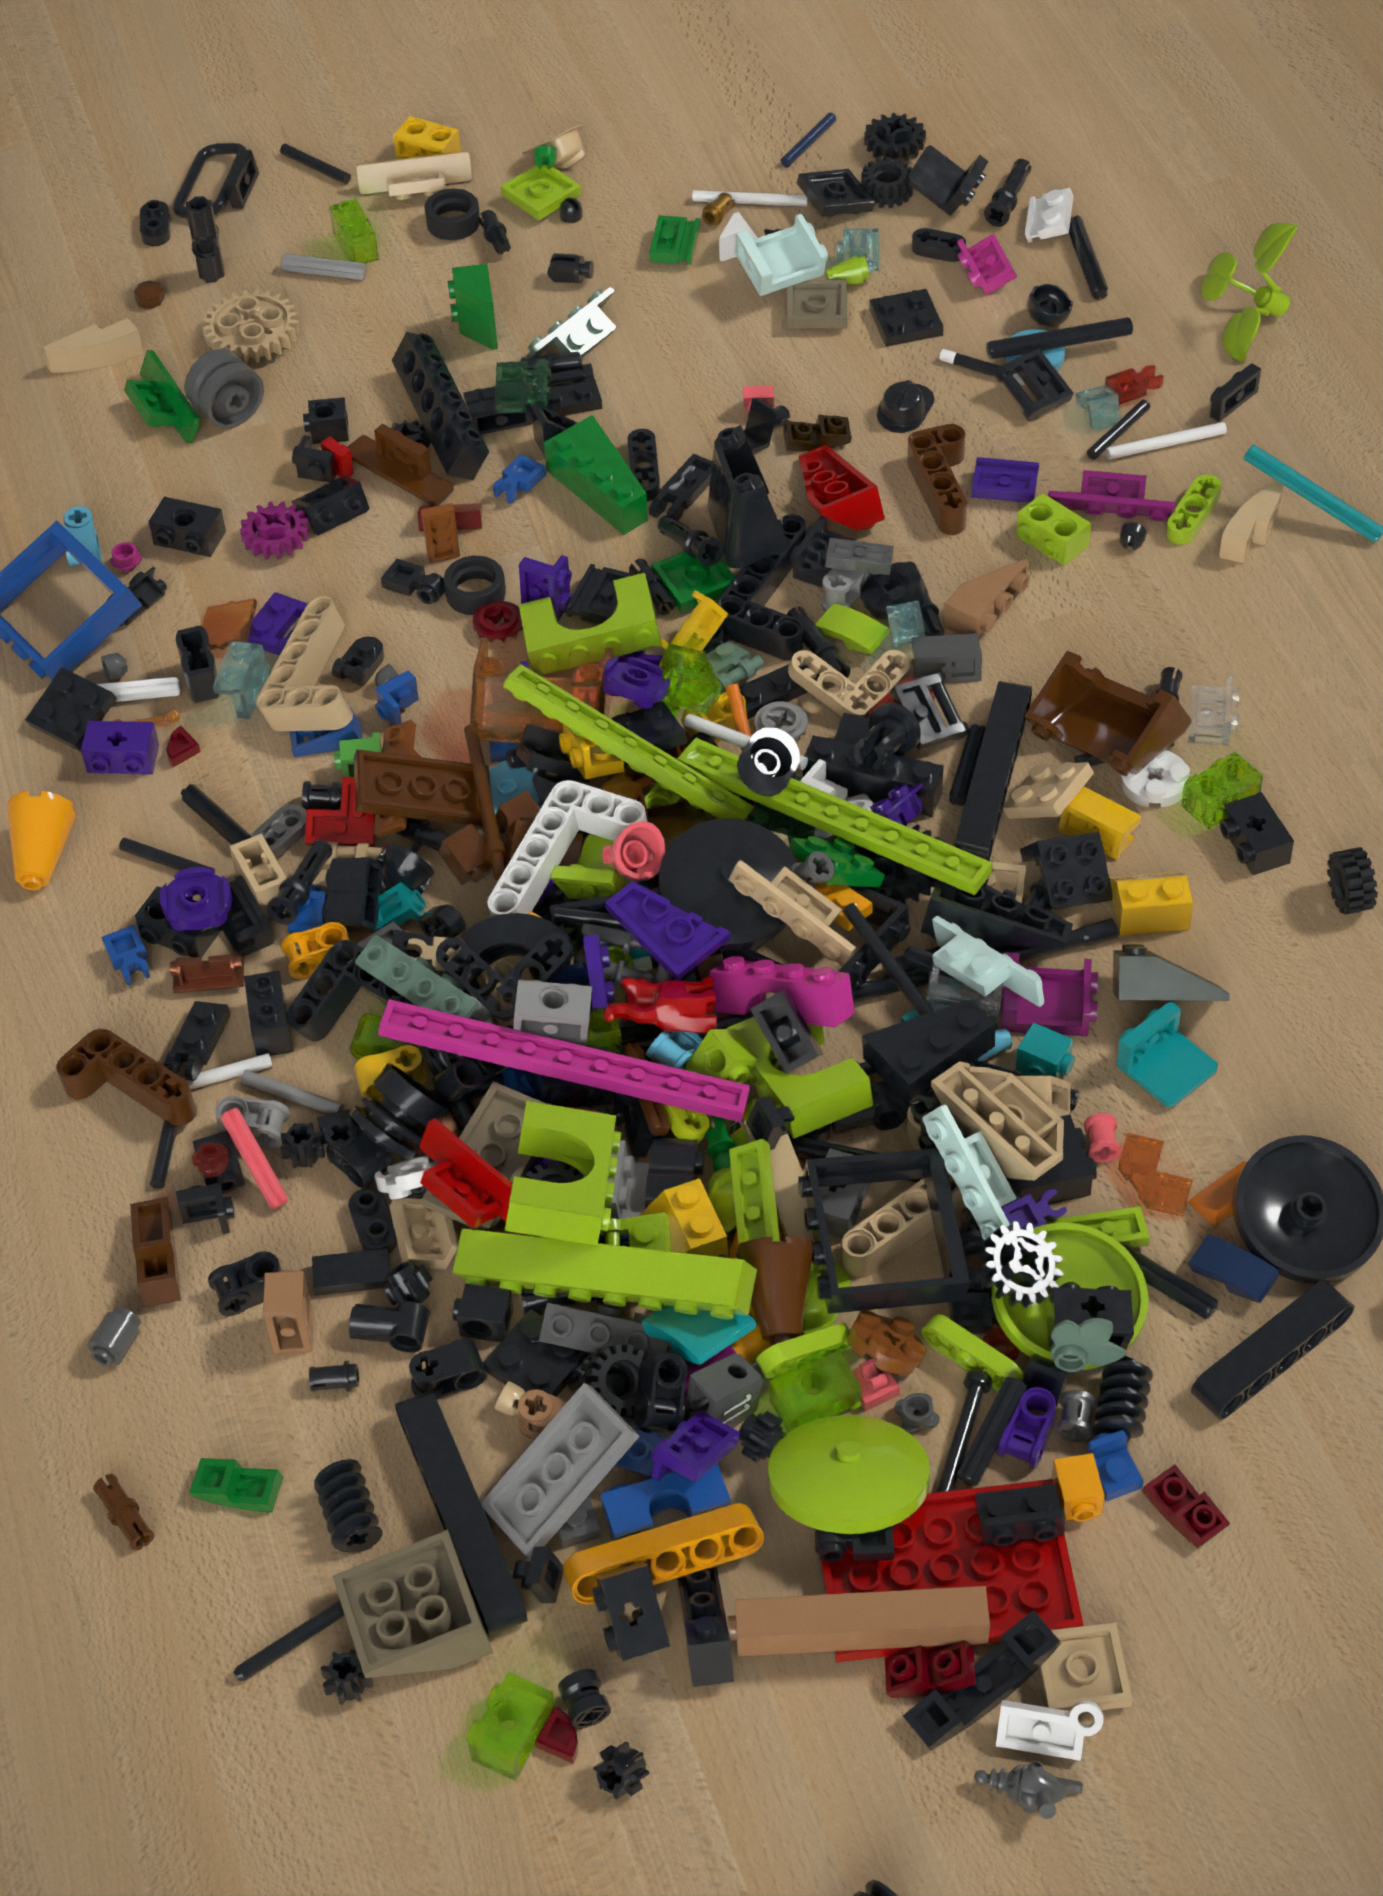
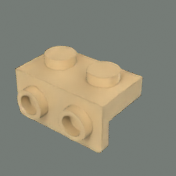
M393 1199L389 1208L402 1263L410 1261L413 1266L417 1265V1267L424 1264L426 1269H446L454 1254H457L460 1240L458 1232L454 1230L452 1219L424 1207L422 1199Z

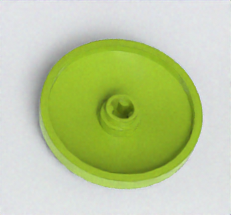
M1062 1222L1033 1228V1233L1036 1235L1042 1230L1046 1232L1044 1241L1047 1244L1050 1242L1057 1244L1052 1250V1254L1061 1256L1063 1261L1055 1266V1268L1063 1272V1276L1055 1281L1058 1286L1074 1284L1080 1288L1089 1289L1115 1286L1119 1290H1131L1134 1335L1127 1347L1128 1350L1141 1332L1146 1320L1149 1301L1144 1275L1134 1257L1117 1240L1093 1227ZM995 1285L992 1286L994 1312L1002 1330L1010 1341L1030 1358L1033 1354L1054 1361L1051 1357V1347H1048L1046 1311L1048 1298L1040 1304L1035 1302L1028 1308L1023 1307L1021 1300L1012 1307L1009 1306V1296L1004 1295L1000 1299L995 1298L998 1289ZM1086 1363L1082 1370H1090L1101 1366Z
M831 1416L798 1426L778 1442L768 1462V1483L771 1495L779 1508L799 1523L830 1533L860 1534L891 1527L912 1515L922 1505L927 1496L930 1486V1464L927 1453L919 1441L897 1425L867 1416Z

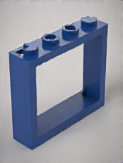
M57 520L0 572V612L66 551L113 596L46 658L0 615V638L6 644L12 640L14 642L11 646L12 650L23 661L30 658L32 662L28 665L41 679L47 675L51 680L54 679L61 667L71 671L142 605L129 588Z

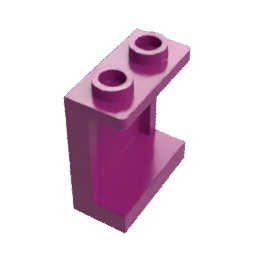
M1005 953L1015 963L1019 964L1020 953ZM1084 958L1082 970L1024 967L1027 970L1030 969L1036 972L1042 980L1045 1003L1041 1007H1038L1003 985L1001 1029L1006 1028L1009 1032L1027 1033L1032 1024L1036 1023L1062 1035L1088 1036L1089 1023L1097 1021L1098 1001L1091 1000V993L1097 994L1098 972H1091L1092 959Z

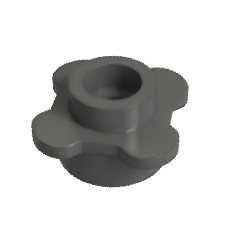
M912 1393L904 1399L898 1400L895 1404V1412L901 1416L903 1421L902 1429L910 1434H915L918 1429L925 1427L935 1428L939 1424L940 1417L934 1413L932 1398L928 1394ZM920 1412L921 1415L915 1416L913 1413Z

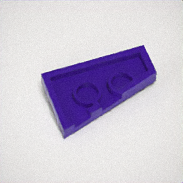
M633 881L605 902V909L675 980H680L731 939L730 931L721 926L718 929L704 922L703 917L693 912L687 913L671 905L670 900Z

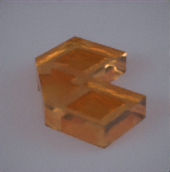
M1127 1133L1118 1166L1125 1180L1130 1181L1138 1192L1139 1199L1147 1209L1184 1217L1193 1180L1157 1171L1164 1141Z

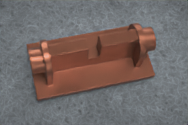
M234 952L229 955L208 956V961H202L201 957L185 959L177 957L176 961L170 962V974L173 976V994L244 987V957L241 955L235 956Z

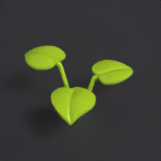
M1271 224L1263 230L1255 244L1253 255L1257 261L1254 267L1269 286H1261L1255 290L1231 278L1238 262L1234 255L1227 252L1220 253L1212 259L1208 266L1207 274H1205L1202 280L1201 294L1208 301H1215L1220 298L1225 292L1228 283L1254 295V302L1258 308L1245 307L1242 313L1232 315L1225 326L1222 336L1226 352L1240 362L1245 363L1247 351L1260 325V314L1265 316L1271 314L1279 318L1287 312L1290 306V297L1281 292L1282 287L1275 284L1267 274V271L1272 269L1299 228L1295 224Z

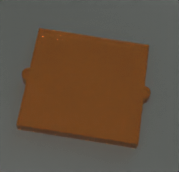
M255 598L237 602L231 600L226 604L207 607L202 627L208 634L211 650L218 648L224 650L229 646L247 643L257 606Z

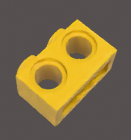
M409 116L393 134L395 154L398 159L461 152L458 129Z

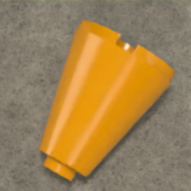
M22 791L12 795L8 800L7 813L14 877L24 889L40 890L49 884L76 820V810H73L74 804L61 795L41 791L40 797L29 796V791Z

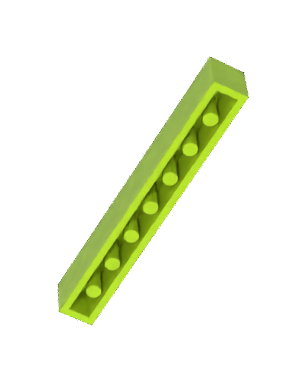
M462 1228L452 1273L466 1280L465 1284L485 1287L496 1285L499 1286V1289L511 1290L512 1294H521L522 1289H532L533 1294L546 1298H556L557 1293L568 1294V1298L575 1301L591 1302V1297L603 1298V1302L606 1304L625 1307L627 1301L639 1302V1307L653 1311H661L662 1305L672 1306L674 1311L682 1314L697 1315L698 1310L710 1311L711 1316L731 1320L734 1318V1314H749L757 1269L742 1259L607 1244L594 1246L552 1238Z

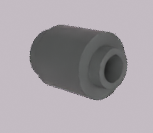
M115 1307L112 1312L106 1313L87 1343L92 1359L103 1366L121 1364L140 1333L138 1327L141 1321L139 1317L123 1307Z

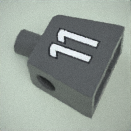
M732 1354L690 1375L684 1420L688 1421L698 1411H702L722 1423L735 1428L750 1414L755 1413L758 1408L762 1386L771 1382L773 1378L767 1379L757 1362L750 1365L741 1354Z

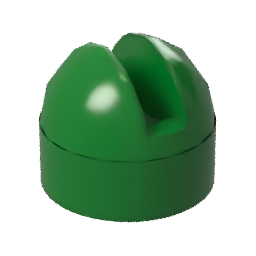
M551 146L535 147L533 150L535 165L539 169H542V165H547V170L553 167L556 162V149Z

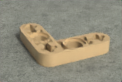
M802 650L793 655L788 666V674L793 681L841 717L843 713L869 718L873 711L890 695L893 686L899 685L904 679L910 667V661L903 652L888 650L854 684L814 653ZM805 664L809 668L802 670L799 668V666L802 667ZM896 664L898 667L894 668L888 676L885 673L888 666ZM819 673L820 676L818 677V680L815 681L813 678H816L817 674ZM826 681L833 682L837 685L839 691L835 693L828 692L823 688L822 683ZM876 681L880 683L883 691H872L868 687L867 682ZM862 697L865 700L862 708L853 709L852 706H855Z

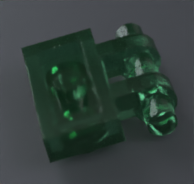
M539 359L534 370H528L527 362H497L495 412H526L527 404L534 403L546 408L547 402L551 397V389L548 386V383L551 381V369L549 368L548 361L546 359ZM527 385H535L533 388H527Z

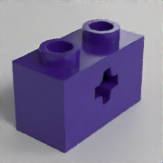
M88 721L81 748L87 773L153 774L159 749L154 722Z

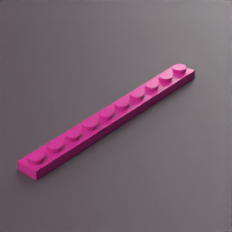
M390 999L379 1025L378 1036L737 1122H742L750 1089L749 1085Z

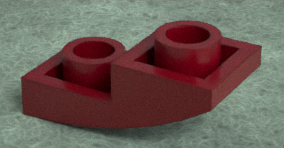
M1176 1464L1150 1481L1141 1490L1160 1514L1197 1548L1204 1545L1230 1525L1229 1521L1204 1491L1199 1495Z
M962 1641L928 1653L920 1645L886 1657V1694L890 1698L921 1697L929 1695L935 1689L941 1694L975 1685L974 1648L968 1642Z

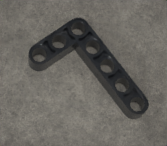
M795 514L785 515L778 520L790 548L743 567L717 601V604L728 613L721 626L724 629V634L730 635L731 641L787 661L791 660L796 652L803 650L802 623L795 617L765 607V604L793 568V564L790 563L792 550L796 545L799 546L805 538L806 521L803 517Z
M340 940L330 948L287 1011L286 1018L288 1024L306 1039L319 1041L329 1034L360 988L386 1005L389 999L411 1005L415 1004L399 995V993L378 979H374L372 975L355 964V960L364 948L350 940Z

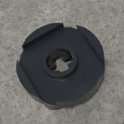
M914 562L892 563L890 575L869 574L870 577L862 586L860 598L872 616L880 619L894 618L904 613L902 608L910 603L914 607L921 600L925 592V582Z

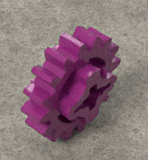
M272 501L268 502L267 508L257 505L256 513L248 511L246 513L247 519L241 520L242 528L240 529L242 542H244L246 550L252 549L253 556L255 557L264 553V559L268 560L271 555L275 554L277 559H281L282 553L285 552L292 556L294 555L293 548L302 549V541L309 540L308 518H305L303 510L297 511L295 504L289 508L286 507L284 501L279 506H274Z

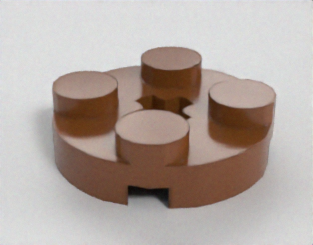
M861 1310L848 1334L850 1346L861 1358L867 1353L876 1359L873 1366L893 1374L908 1375L913 1373L915 1367L918 1369L927 1351L921 1339L913 1332L915 1329L914 1324L900 1316L891 1319L877 1315L869 1310Z

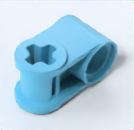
M83 506L69 509L64 514L65 529L101 562L98 535L93 525L91 511ZM66 551L70 567L81 565Z
M663 1031L651 1044L646 1052V1056L650 1059H657L663 1065L683 1070L703 1040L697 1034L691 1032Z

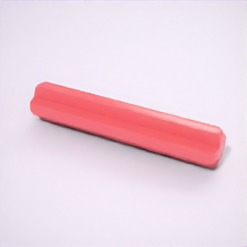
M233 1108L221 1115V1120L269 1207L273 1210L280 1208L288 1202V1197L239 1109Z

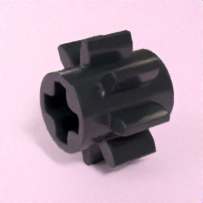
M293 1123V1126L287 1133H281L283 1145L280 1147L282 1159L291 1158L293 1168L296 1169L298 1166L312 1168L318 1158L325 1157L323 1145L326 1142L323 1131L315 1133L313 1123Z
M406 1261L393 1268L386 1275L389 1282L386 1284L388 1287L383 1291L393 1306L402 1302H416L420 1304L430 1295L428 1287L430 1286L429 1282L433 1278L424 1264L417 1267V1265L413 1266L410 1261Z
M766 1411L764 1415L759 1413L758 1416L750 1414L739 1429L740 1435L738 1440L744 1446L741 1453L757 1463L761 1458L763 1460L766 1457L770 1458L774 1447L787 1435L782 1431L783 1428L780 1427L783 1420L769 1411Z
M351 1649L349 1653L339 1655L333 1652V1659L329 1666H321L322 1676L326 1679L322 1684L325 1695H331L335 1692L340 1705H343L345 1700L356 1699L359 1702L362 1701L361 1694L364 1688L373 1687L372 1678H365L354 1649Z
M624 1742L616 1748L610 1745L602 1750L600 1756L603 1761L593 1767V1770L597 1772L599 1788L613 1793L616 1800L626 1793L633 1796L642 1790L643 1786L640 1780L649 1775L650 1772L646 1769L643 1752L630 1748L628 1742Z

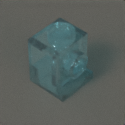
M919 600L886 607L893 646L912 643V637H925Z

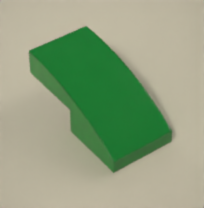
M201 1458L189 1493L194 1498L222 1506L259 1512H273L284 1477L278 1469L242 1468L235 1459Z

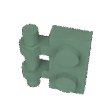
M728 641L719 645L704 657L693 661L691 665L679 671V676L683 680L684 685L699 694L706 692L710 698H713L718 694L725 693L726 686L755 676L756 671L764 666V661L759 655L750 658L748 651Z

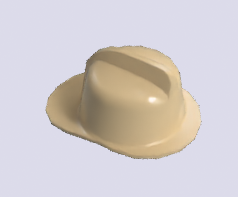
M582 124L574 126L552 140L523 151L522 154L533 153L534 148L538 146H551L556 149V162L553 167L556 169L568 168L585 156V149L579 131L584 126Z

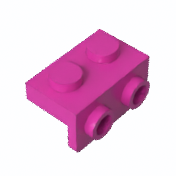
M994 233L970 248H967L963 239L957 241L962 251L957 255L965 269L971 268L967 272L975 288L981 285L986 295L1017 277Z

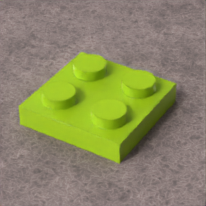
M535 165L500 186L503 197L538 221L558 210L561 202L565 201V199L569 197L578 198L582 195L581 185L554 167L547 170V165H542V169Z

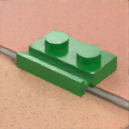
M658 215L649 251L650 262L679 264L680 260L687 261L688 265H692L700 230V218H695V221H687V217Z

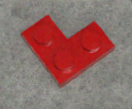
M342 777L341 810L307 809L305 844L307 846H312L316 840H323L326 842H339V846H357L358 843H369L370 847H375V834L373 833L375 814L356 812L355 777Z

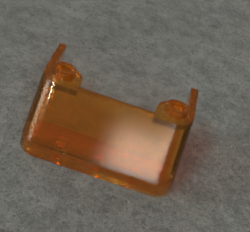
M481 641L473 667L470 724L477 726L479 739L482 741L520 743L527 724L563 733V723L546 717L540 709L527 701L517 699L511 691L503 687L508 677L507 666L497 658L488 657V641ZM606 648L602 665L584 663L574 670L572 678H543L608 717L612 696L606 694L602 689L604 685L602 675L606 662L613 658V648Z

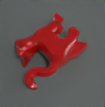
M707 977L701 982L669 980L654 984L645 978H622V986L626 990L625 1003L608 1005L603 1012L606 1022H613L614 1019L622 1017V1020L656 1024L663 1031L708 1033L709 1030L717 1029L716 1015H707V1013L714 1012L716 1001L715 991H713L714 980L713 977Z

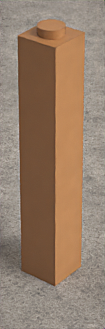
M986 1586L735 1599L736 1615L727 1616L730 1641H737L738 1656L907 1648L920 1645L922 1647L954 1645L962 1641H966L969 1644L988 1643L990 1629Z

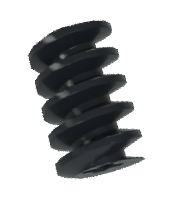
M1128 1356L1105 1365L1099 1388L1100 1395L1097 1399L1098 1409L1095 1412V1423L1092 1427L1095 1437L1104 1432L1115 1433L1124 1430L1128 1437V1442L1129 1439L1138 1438L1143 1435L1144 1427L1141 1423L1146 1420L1144 1409L1149 1404L1146 1396L1151 1391V1386L1148 1382L1153 1379V1371L1148 1366Z
M344 1459L328 1465L318 1473L314 1480V1489L318 1494L323 1517L327 1521L326 1527L331 1534V1543L335 1549L342 1552H359L369 1549L378 1543L383 1532L380 1527H377L379 1519L373 1513L374 1504L371 1500H368L370 1498V1491L365 1487L366 1479L361 1474V1464L354 1459Z

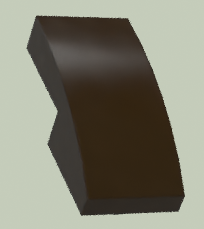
M818 414L815 424L785 421L783 428L786 451H811L823 445L835 448L850 443L852 439L848 417Z

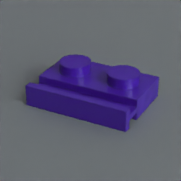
M977 457L971 497L1030 503L1035 499L1039 463Z
M598 934L583 936L589 984L592 986V1007L595 1015L603 1014L609 1003H615L613 981L606 982L604 968L611 967L608 945L601 946Z

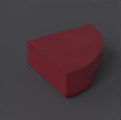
M182 726L177 727L171 733L166 753L172 768L201 752L198 742Z
M554 1706L535 1740L536 1748L574 1764L578 1753L576 1730L572 1726L568 1715L560 1708Z

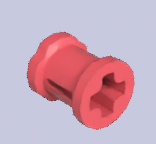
M1109 1113L1094 1114L1084 1121V1129L1089 1135L1091 1144L1088 1147V1156L1092 1157L1095 1162H1110L1118 1158L1122 1153L1121 1145L1116 1142L1115 1130L1118 1127L1117 1120Z

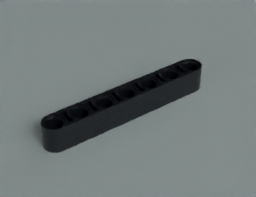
M999 681L954 846L987 861H990L1003 812L1002 808L1005 804L1026 724L1024 716L1030 708L1032 686Z
M433 1390L395 1403L400 1424L444 1531L448 1530L487 1635L492 1636L528 1622L518 1590Z

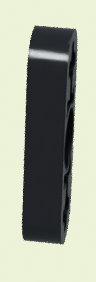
M636 429L628 435L630 470L642 487V480H648L649 486L643 487L647 495V502L655 500V497L660 493L656 440L652 431ZM640 443H645V450H639ZM648 462L652 464L651 466L646 468H640L636 466L638 463Z

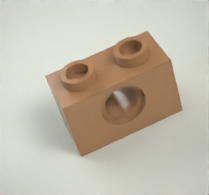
M281 1270L275 1273H265L263 1315L273 1353L312 1352L314 1312L304 1271Z

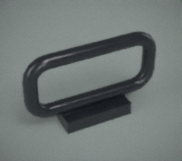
M216 143L202 148L196 154L174 200L173 210L175 214L181 218L188 219L186 207L184 206L206 160L211 156L224 154L237 155L215 202L212 203L214 215H217L225 208L228 200H230L233 209L244 208L259 175L252 151L247 150L240 143Z

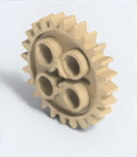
M256 289L250 295L247 290L243 291V296L232 293L231 300L222 297V305L212 304L213 311H206L207 318L203 319L204 327L202 328L207 347H212V350L225 348L233 351L240 358H243L245 364H247L250 358H254L256 363H259L262 356L271 360V353L273 352L281 355V347L290 349V341H297L296 334L300 333V321L298 312H296V306L290 305L289 298L282 300L280 293L271 297L270 290L266 291L263 295L260 294L259 289Z

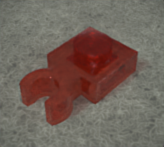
M1154 365L1145 366L1139 373L1130 368L1105 377V387L1120 405L1146 396L1147 389L1155 390L1161 388L1164 376L1162 374L1155 376L1156 367Z

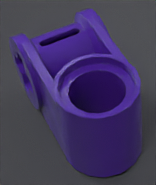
M1035 1387L1024 1392L1011 1421L1008 1422L1004 1429L997 1455L1004 1457L1008 1454L1028 1462L1029 1467L1032 1469L1037 1468L1055 1422L1056 1401L1050 1391L1045 1388ZM1038 1409L1044 1411L1045 1414L1037 1416L1029 1411Z

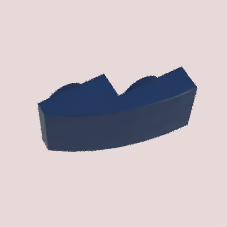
M1210 1234L1206 1236L1188 1262L1194 1273L1225 1284L1228 1292L1257 1303L1262 1302L1280 1275L1278 1269L1266 1261Z

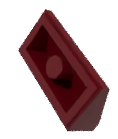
M482 503L453 504L457 530L482 528ZM419 506L417 512L419 531H424L421 509L435 506Z

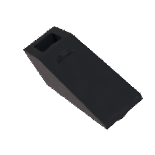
M717 1568L704 1569L678 1577L692 1686L699 1687L734 1682L730 1637Z

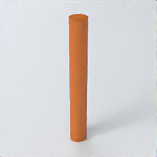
M728 685L725 688L736 731L751 736L739 685Z

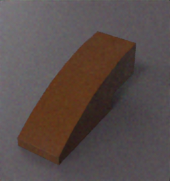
M168 1197L130 1204L137 1285L143 1308L181 1301L178 1264Z

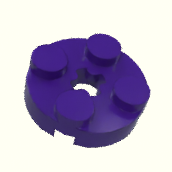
M619 657L611 658L606 662L602 675L604 682L602 689L606 694L633 700L634 704L638 707L647 709L652 708L654 702L661 701L667 696L670 678L668 677L665 680L662 677L664 671L655 664L632 657L628 658L627 663H618Z
M207 867L187 868L174 875L175 880L170 882L168 886L165 883L160 891L162 911L174 930H201L211 926L217 927L224 924L227 920V913L232 905L230 885L223 875L222 878L215 875L214 870ZM194 895H200L202 899L198 902H190L193 900Z

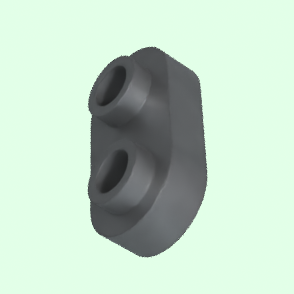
M295 804L283 806L252 833L251 837L262 833L275 858H278L305 834L306 810L302 806Z

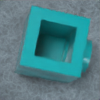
M1033 1023L1017 1048L1015 1070L1030 1076H1053L1059 1079L1062 1075L1068 1076L1076 1058L1072 1055L1073 1039Z

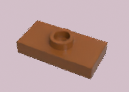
M452 503L421 509L429 563L460 557L455 511Z

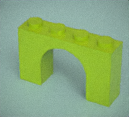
M645 573L613 580L618 600L616 611L602 624L588 629L573 630L559 625L551 597L519 604L527 653L533 672L535 671L536 674L542 676L661 646V637Z
M755 1017L727 1028L736 1029L759 1058V1061L751 1071L750 1078L746 1081L748 1085H755L759 1098L770 1097L776 1108L788 1106L793 1113L795 1120L785 1123L793 1139L873 1106L870 1079L853 1057L815 1073L805 1075L786 1074L776 1069L780 1062ZM807 1024L818 1045L824 1044L823 1026Z
M526 1101L517 1154L565 1162L577 1168L585 1177L570 1183H553L514 1176L505 1231L594 1246L598 1245L600 1230L608 1232L612 1208L604 1206L605 1204L611 1205L615 1182H609L608 1179H615L618 1157L611 1156V1154H618L621 1132L614 1131L615 1115Z

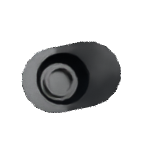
M911 380L892 384L884 392L883 400L878 407L877 418L879 423L891 432L903 433L914 430L921 425L932 408L935 400L933 392L923 385L914 384Z
M766 727L758 730L749 739L739 756L737 769L741 780L751 791L760 795L774 796L780 794L787 786L799 764L798 746L787 732L778 728Z

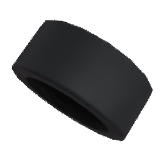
M456 188L443 189L430 196L424 205L427 229L435 237L444 240H459L472 235L478 230L480 225L478 219L480 217L478 199L471 192ZM448 211L465 212L464 215L453 218L439 216Z
M467 556L453 562L445 571L443 578L445 596L448 604L455 611L465 615H474L481 606L488 605L493 601H504L506 594L505 577L502 567L495 560L486 556ZM471 579H485L492 582L490 587L477 592H466L457 588L461 583Z

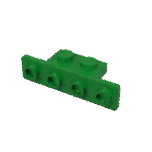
M147 350L140 370V376L144 381L127 380L124 391L148 426H175L185 443H192L200 427V418L154 350Z

